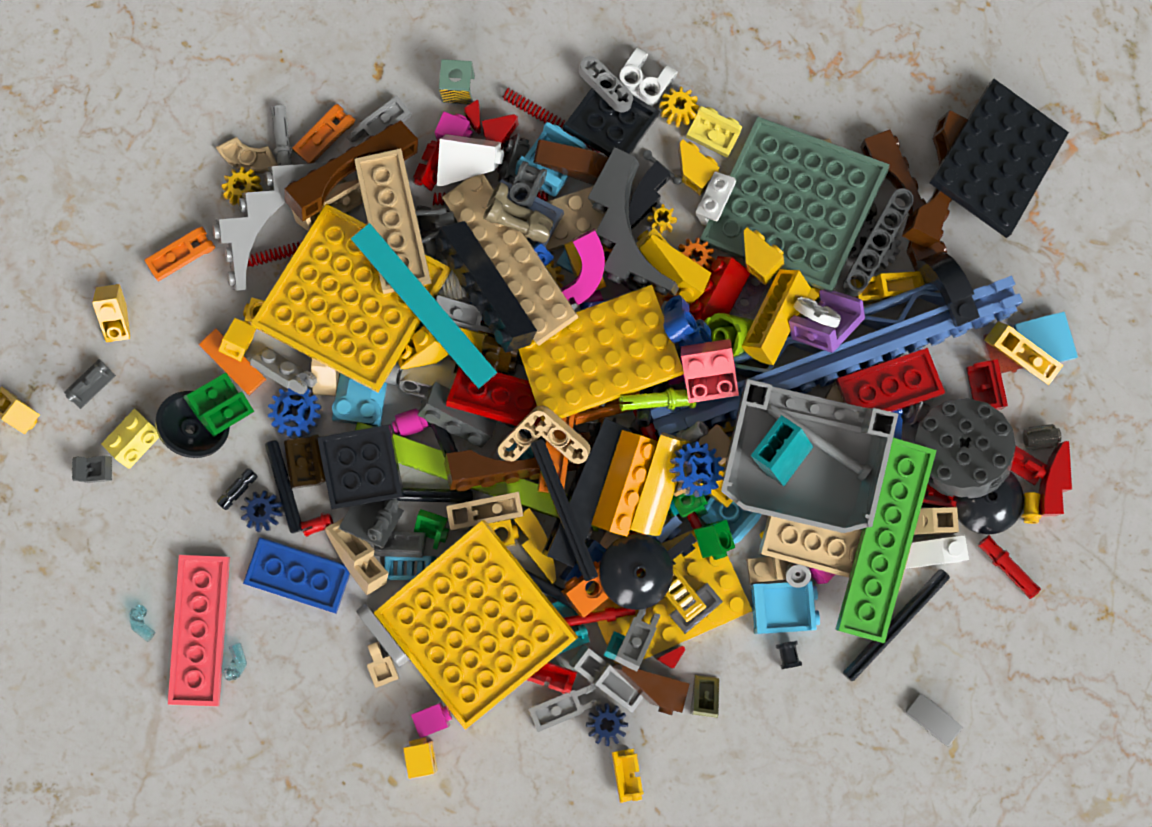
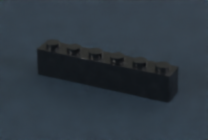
M463 221L440 227L435 240L436 248L442 253L448 267L453 270L461 287L465 289L471 298L472 304L480 312L484 323L489 326L497 343L501 345L505 353L530 346L537 329L467 223Z
M606 418L598 419L589 440L591 448L589 456L585 462L579 464L566 495L584 541H588L592 535L593 527H591V523L622 430L631 432V429ZM557 516L542 554L574 567L577 561L559 516Z

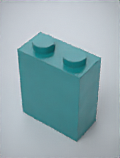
M781 415L751 454V457L764 474L784 487L812 450L813 445L801 427Z

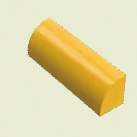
M779 269L742 345L743 350L752 358L762 363L775 364L790 333L789 320L794 315H799V312L794 308V304L799 297L807 298L811 290L800 270Z
M664 432L661 433L630 530L654 536L661 535L677 482L671 481L675 477V473L669 472V469L674 468L675 465L670 460L678 458L675 451L682 449L683 445L690 444L691 441Z

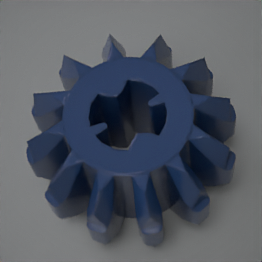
M263 490L260 496L255 491L252 493L254 500L248 497L244 499L249 505L248 507L241 506L240 509L247 512L241 516V519L243 521L249 520L246 526L250 529L255 526V531L261 532L263 526L266 531H270V523L276 526L279 524L274 519L275 516H283L282 512L276 511V509L282 507V503L275 502L277 496L274 494L268 497V492ZM259 507L264 508L266 512L264 516L259 515Z
M605 703V712H602L599 705L595 706L599 715L596 716L589 712L588 716L594 719L595 722H586V727H595L594 730L588 733L589 737L598 733L599 735L595 743L599 744L602 737H605V746H609V738L612 737L615 744H618L619 740L615 735L618 733L623 737L626 736L624 731L619 730L620 727H628L627 722H619L626 714L623 712L616 716L615 714L619 710L617 705L614 706L612 712H609V703ZM603 718H606L608 721H614V725H611L613 727L611 731H608L606 728L603 730L600 728V724H603L601 722Z

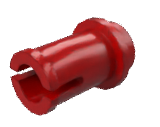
M322 512L321 516L301 522V528L304 529L312 526V528L303 531L304 535L308 537L325 530L326 527L333 524V519L330 513L325 514Z

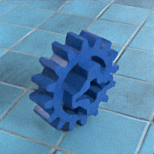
M288 388L287 392L279 389L280 396H272L275 404L268 405L273 410L272 413L268 414V417L275 419L271 423L274 428L280 426L278 429L280 434L287 431L289 438H292L293 433H296L301 438L302 431L310 434V426L317 428L318 425L314 420L321 419V415L316 413V411L322 409L320 404H314L318 398L316 395L310 397L312 393L310 389L301 395ZM299 396L304 399H300L299 401L293 400L291 397ZM284 403L283 411L279 413L280 407ZM293 407H296L298 409L297 416H294L292 414L293 412L291 409ZM310 410L309 418L306 420L307 411ZM290 422H294V423H297L299 426H297V427H290V426H287V425H285V424H286V423L289 424Z
M693 442L691 445L689 443L682 446V449L675 451L678 458L670 460L675 465L674 468L669 469V472L675 473V477L671 481H678L677 489H686V496L693 493L695 497H700L702 494L708 495L711 494V489L714 490L719 487L716 481L723 480V477L719 475V471L724 470V467L718 465L722 458H715V448L708 451L707 443L700 446L699 442ZM691 453L700 454L701 456L697 458L695 455H691ZM697 481L699 484L702 483L703 485L696 486L692 483Z

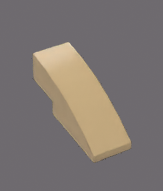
M342 518L326 527L325 531L349 573L364 593L368 595L387 584L388 572L374 557L375 550L367 541L338 529L344 519Z

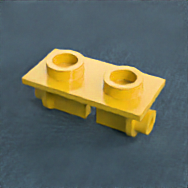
M630 748L612 752L620 803L642 800V794H644L641 777H635L634 772H639L638 754L635 753L634 749Z

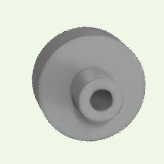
M790 563L786 567L785 576L791 586L801 588L809 583L811 579L809 567L796 563Z

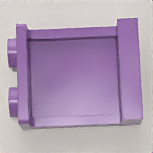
M821 289L819 291L821 300L818 305L822 307L827 306L836 311L841 317L839 326L836 328L829 327L808 317L802 318L794 315L789 320L790 331L793 340L833 353L865 319L863 301L843 293Z

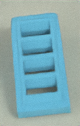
M385 556L384 568L388 572L387 580H412L416 577L414 576V561H417L418 575L424 570V561H426V568L437 557ZM394 561H398L397 575H394ZM404 561H407V575H404Z

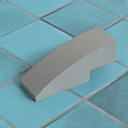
M582 645L569 663L571 667L631 713L634 712L644 698L613 669L612 665L585 645Z

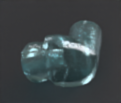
M137 605L129 612L130 625L135 633L149 642L156 632L144 623L143 617L146 616L147 609L143 605Z
M241 643L229 647L232 661L223 671V676L228 681L238 679L247 666Z

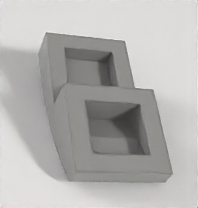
M923 694L918 696L906 712L910 718L924 727L928 733L947 747L950 746L963 729L957 721Z

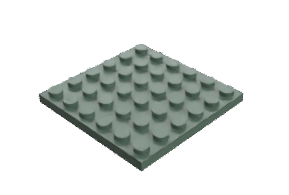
M757 117L730 174L731 177L736 179L735 186L719 220L713 221L709 219L700 242L704 243L707 241L708 246L746 260L744 230L746 227L751 231L757 230L764 236L766 243L770 246L776 245L784 253V265L781 267V270H800L809 285L832 292L889 170V164Z

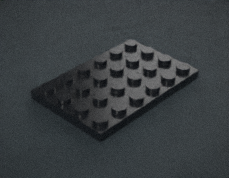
M994 78L989 82L929 183L1007 238L1014 231L1069 132Z

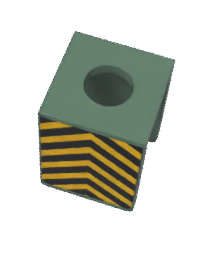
M441 59L439 91L443 103L467 105L473 103L470 84L471 79H475L472 61ZM449 78H460L461 80L454 82Z

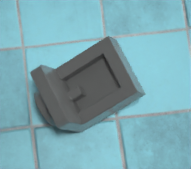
M112 456L73 457L72 480L85 483L112 481Z

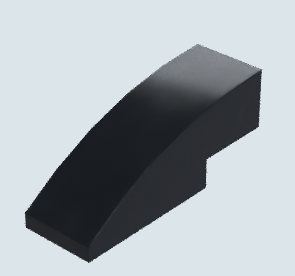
M658 161L646 172L632 196L629 205L631 230L651 212L652 207H656L660 203L661 195L658 191L669 181L670 172Z

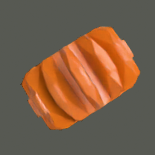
M688 238L686 239V245L679 244L678 249L688 258H691L692 254L695 257H699L696 263L710 272V264L715 261V258L711 256L714 253V249H706L708 246L707 241L701 245L699 244L700 238H696L694 243Z

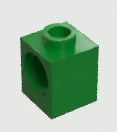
M727 519L708 523L694 530L702 558L712 556L713 560L721 559L728 556V551L736 548Z

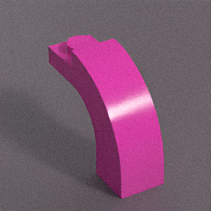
M595 228L573 238V243L582 260V266L577 278L570 284L560 288L569 303L571 302V297H574L577 305L584 302L593 294L602 279L605 257Z

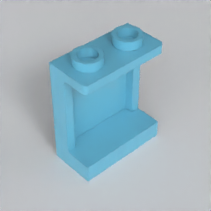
M546 122L543 132L525 157L521 156L518 160L515 174L517 175L523 161L528 162L529 166L539 170L546 169L547 175L541 190L555 198L569 176L533 163L538 140H546L586 149V144L575 136L564 132L560 126Z
M812 580L801 588L793 587L788 582L750 585L754 634L817 630L816 625H820L819 611L815 610L814 600L818 599L817 586H813Z

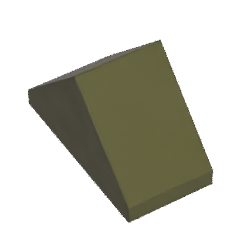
M695 675L690 714L718 718L719 678Z

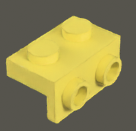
M700 106L686 138L728 158L741 133L742 126L733 118H725L719 115L713 108Z
M134 408L114 431L107 436L101 445L117 461L127 468H131L159 436L156 427Z

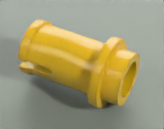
M1026 492L1024 493V514L1021 515V518H1024V523L1038 524L1039 519H1041V515H1039L1040 494Z

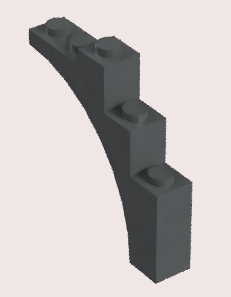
M614 147L588 196L589 201L593 205L592 208L605 214L596 230L601 244L609 249L613 248L604 265V271L608 275L607 279L616 284L623 282L628 285L633 276L632 280L642 286H645L647 283L654 286V291L663 296H667V294L675 296L679 289L676 282L661 274L644 258L632 234L629 220V197L639 162L635 156Z

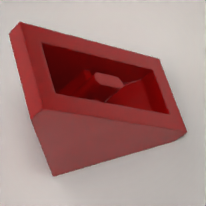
M512 114L483 120L482 128L485 140L501 142L502 150L507 139L511 137L519 125L518 116Z

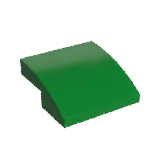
M227 373L220 375L184 396L194 414L213 436L255 412L244 393L237 391Z

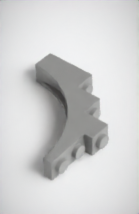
M327 162L268 167V172H265L266 185L270 186V191L242 193V198H239L240 212H244V217L216 219V224H213L214 239H218V243H228V248H225L226 261L230 262L231 271L228 272L229 286H233V290H246V269L251 248L257 234L267 219L280 206L286 203L284 188L291 182L305 177L311 170L322 167Z

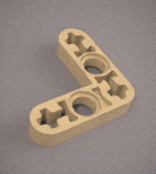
M546 406L535 407L502 440L498 447L499 456L505 461L512 462L518 459L530 447L532 442L542 436L567 459L577 464L586 461L591 449L589 443ZM543 415L545 417V420H541L537 424V426H535L534 423L537 417ZM527 429L532 437L529 439L521 437L519 430ZM562 430L566 434V438L562 440L557 439L553 431ZM570 439L573 440L572 443L566 446ZM516 442L517 445L514 451L508 452L506 448L511 447ZM579 448L583 450L582 453L579 452L576 454L574 452L575 449L577 450Z

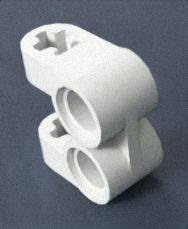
M636 48L621 69L619 80L635 97L655 107L673 83L678 71L667 65L658 78L643 75L641 68L648 57V53L640 48ZM632 78L636 82L628 83L626 79ZM652 90L655 94L649 95L645 91Z

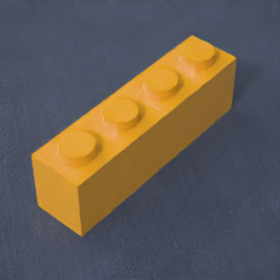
M622 430L591 525L619 535L628 536L658 441Z

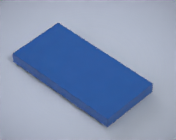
M259 537L243 584L337 614L350 573L342 563Z

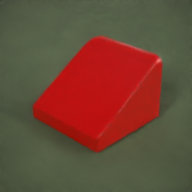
M476 100L464 108V114L468 121H470L471 127L479 135L481 133L479 100Z
M679 646L656 658V660L668 668L674 669L686 649L684 646Z

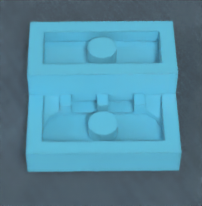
M1065 312L1013 325L1017 332L1058 362L1078 358Z

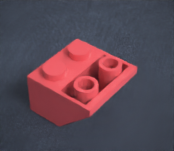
M731 339L681 346V358L689 403L739 396Z

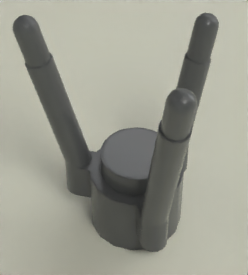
M445 207L437 210H415L416 216H439L435 218L437 229L421 235L422 243L436 238L440 227L457 223L454 212H447Z

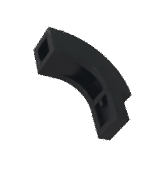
M937 252L916 261L924 283H932L941 293L955 327L980 318L972 298L974 291L965 273L953 257L946 252Z

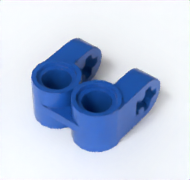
M674 296L666 303L664 307V330L672 342L679 344L680 349L681 346L712 342L711 329L702 319H694L689 312V304L682 296Z

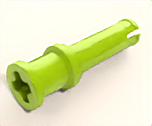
M668 388L665 392L620 395L619 402L630 401V403L619 404L621 411L666 407L669 410L682 406L696 407V402L689 403L687 389L674 390L673 388Z

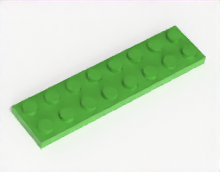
M893 438L873 526L862 528L835 630L885 643L937 450Z

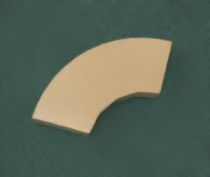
M235 137L216 147L224 160L239 170L241 167H244L246 172L251 169L255 173L268 172V167L278 166L268 146L251 148Z

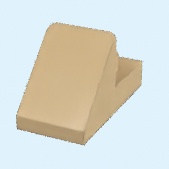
M770 556L747 559L749 583L787 580L785 570L792 562Z

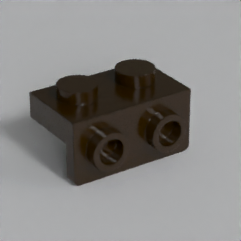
M486 335L481 354L498 373L509 375L510 371H515L518 358L515 357H517L519 349L505 353L494 337Z
M314 434L311 437L287 439L284 441L291 489L319 486L326 482L318 444V434Z

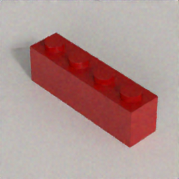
M718 256L712 263L711 275L704 293L689 306V312L695 320L702 319L705 322L708 317L714 314L730 313L750 275L747 268L732 257Z

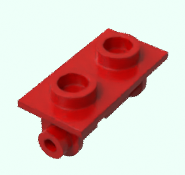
M440 139L437 142L431 140V143L427 144L421 158L427 162V165L419 163L413 175V183L415 185L422 186L423 184L431 192L437 183Z
M1016 446L1011 471L1035 486L1040 477L1043 478L1047 473L1046 467L1048 465Z
M548 662L529 677L527 681L544 686L546 681L550 683L548 688L562 692V694H565V692L570 694L577 672Z

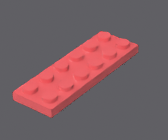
M179 555L168 705L220 706L230 557Z

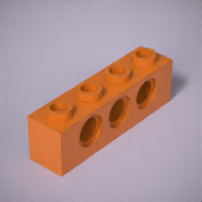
M632 531V532H630V533L628 534V535H633V534L646 535V534H643V533H640V532H635V531ZM596 561L593 562L598 577L592 579L595 582V590L592 593L587 594L585 586L589 581H585L582 575L579 578L576 576L565 583L564 586L566 588L561 591L577 614L582 617L587 616L609 598L605 594L599 579L600 561L598 563ZM639 568V569L636 571V575H638L639 573H641V572L643 571V569H642V568Z

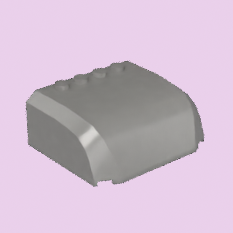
M746 379L726 459L721 492L743 510L819 528L847 533L872 527L898 413L855 406L772 387L771 384ZM768 404L774 405L863 466L866 463L872 466L867 477L863 481L859 480L856 472L813 443H811L813 445L812 450L784 487L764 474L751 457V454L777 421V419L765 411Z

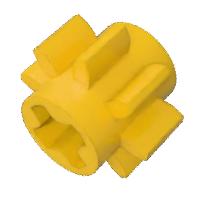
M664 204L659 209L652 207L651 211L654 216L647 217L648 222H653L650 230L656 228L661 235L665 230L672 232L671 224L677 222V218L672 217L674 209L668 210ZM658 217L661 219L665 217L666 223L663 220L658 222Z

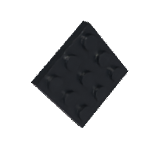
M607 80L600 82L603 88L612 87V84ZM591 88L566 121L563 130L607 157H610L614 147L632 154L658 118L660 111L633 95L631 108L626 112H617ZM618 98V101H619V102H621V101H625V102H626V99H622V100H621V99Z
M391 424L318 437L331 510L404 497Z

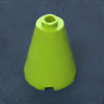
M717 313L705 320V323L711 329L712 342L731 339L733 358L745 352L742 345L754 321L753 319Z

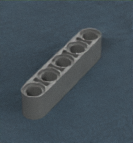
M904 188L898 189L888 200L843 282V290L847 295L852 297L858 296L868 286L913 203V195L909 190ZM895 199H902L905 202V206H899ZM884 219H891L894 222V226H887ZM873 239H880L883 242V247L876 246L873 243ZM862 259H869L872 267H865L862 264ZM850 279H857L858 281H860L861 287H853L850 283Z

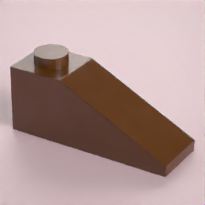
M540 139L537 143L533 163L594 186L609 157L591 150Z
M613 664V669L650 704L659 707L658 712L673 715V711L683 712L689 683L639 669L636 672L624 665Z

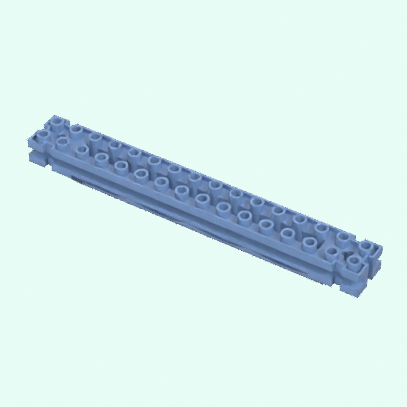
M1012 276L974 289L972 298L980 318L955 327L941 293L934 292L938 289L932 283H928L864 307L865 319L860 324L878 331L845 342L833 353L793 340L790 334L776 362L785 348L789 346L797 347L813 355L773 369L774 365H769L767 369L739 365L753 359L746 352H743L734 358L735 371L740 375L748 377L749 380L806 394L811 392L812 388L818 384L821 387L828 386L834 383V380L840 376L843 377L861 370V368L866 369L878 365L885 359L890 361L901 357L900 355L907 351L910 354L922 350V347L928 345V343L931 346H935L944 342V339L951 335L953 338L964 335L967 333V330L973 327L975 330L989 325V322L995 320V318L997 322L1007 319L1011 316L1010 314L1018 311L1016 307L1022 304L1023 300L1020 293L1016 295L1012 287L1015 285ZM918 298L940 306V308L903 321L914 301ZM908 301L896 320L869 316ZM745 380L737 383L739 396L696 402L695 408L682 406L675 407L674 410H669L666 407L652 409L650 423H653L657 431L655 434L658 440L662 432L676 436L679 431L687 430L697 421H702L710 429L716 424L722 425V422L727 418H731L732 421L736 420Z

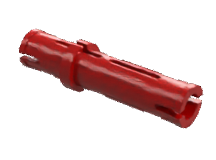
M990 535L979 542L978 547L989 556L992 564L998 566L1029 599H1032L1040 592L1041 588L1009 556L1010 553L1007 550H1003Z

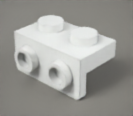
M714 172L696 210V215L702 225L706 226L709 219L713 221L719 220L735 186L736 179L734 177Z

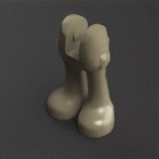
M500 182L489 199L488 208L484 213L483 219L491 223H498L522 232L526 238H530L533 241L546 243L550 237L549 231L553 227V221L540 213V211H533L510 201L507 198L508 186Z

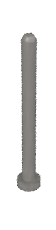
M768 404L765 411L777 420L781 415L801 427L811 443L856 472L859 480L863 481L867 477L872 466L867 463L863 466L774 405Z

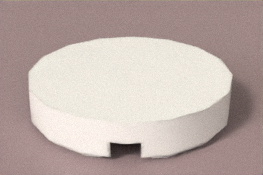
M799 297L794 304V308L798 312L818 323L834 328L840 324L841 317L836 311L827 306L822 307L812 299Z

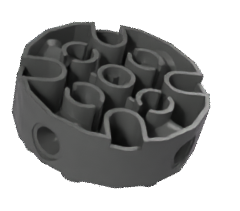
M969 398L948 400L932 408L920 421L914 444L937 450L928 485L939 493L950 497L979 498L998 489L1010 474L1016 448L1013 428L1003 413L986 402Z

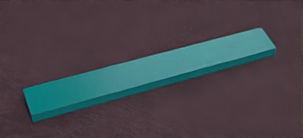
M370 223L351 238L354 244L478 389L497 374V371Z

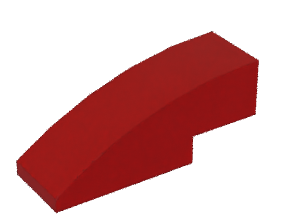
M1069 441L1057 444L1046 464L1048 465L1046 467L1047 473L1041 478L1038 492L1040 494L1039 515L1059 516L1064 514L1063 492L1072 490Z

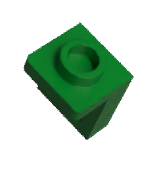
M685 493L678 496L673 495L672 501L681 517H686L695 511L699 518L708 513L705 508L708 502L703 494L700 497H695L694 493L686 496Z
M420 509L414 532L426 533V537L434 539L433 549L437 550L440 543H445L450 530L446 528L448 518Z

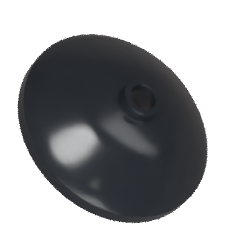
M181 391L172 394L162 402L155 418L156 431L162 443L174 453L188 458H203L217 452L226 442L230 427L213 436L184 399V396L193 391ZM186 430H191L193 434L187 433Z
M1010 471L1009 476L998 489L992 491L995 495L994 501L988 498V494L979 498L954 496L953 500L956 501L958 520L961 524L973 532L985 535L997 534L1013 526L1020 517L1024 505L1023 490L1016 476Z
M633 534L617 539L606 549L599 565V579L605 594L615 604L631 610H641L657 604L667 594L673 579V565L667 550L657 540L646 535ZM642 568L644 574L639 578L636 575V571Z

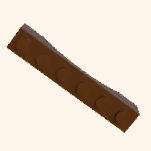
M951 110L938 120L932 138L937 151L939 165L967 121V118ZM935 188L929 201L908 216L902 237L926 249L935 242L938 243L944 233L942 227L949 216L950 210H948L952 199Z
M401 120L395 124H390L375 136H369L358 146L349 148L346 153L337 158L330 159L318 169L311 170L298 181L291 182L284 188L285 202L303 222L323 209L326 198L339 181L357 171L354 159L401 149L405 161L418 153V138Z
M889 129L865 138L860 146L863 155L889 164V170L885 178L897 190L904 188L912 193L913 203L908 214H912L919 207L925 205V199H921L918 193V183L914 177H911L908 170V160L905 156L902 157L899 150L900 143L897 136L893 135ZM909 240L906 252L916 272L920 271L916 261L937 252L947 253V248L943 241L935 242L926 249Z
M589 432L578 433L589 443L591 438ZM581 448L574 450L576 454L583 451ZM472 450L447 453L444 462L450 490L466 491L474 486L490 487L499 482L510 484L524 478L536 480L540 477V469L535 457L511 462L495 460L482 456ZM568 459L567 472L577 471L579 464L573 463Z

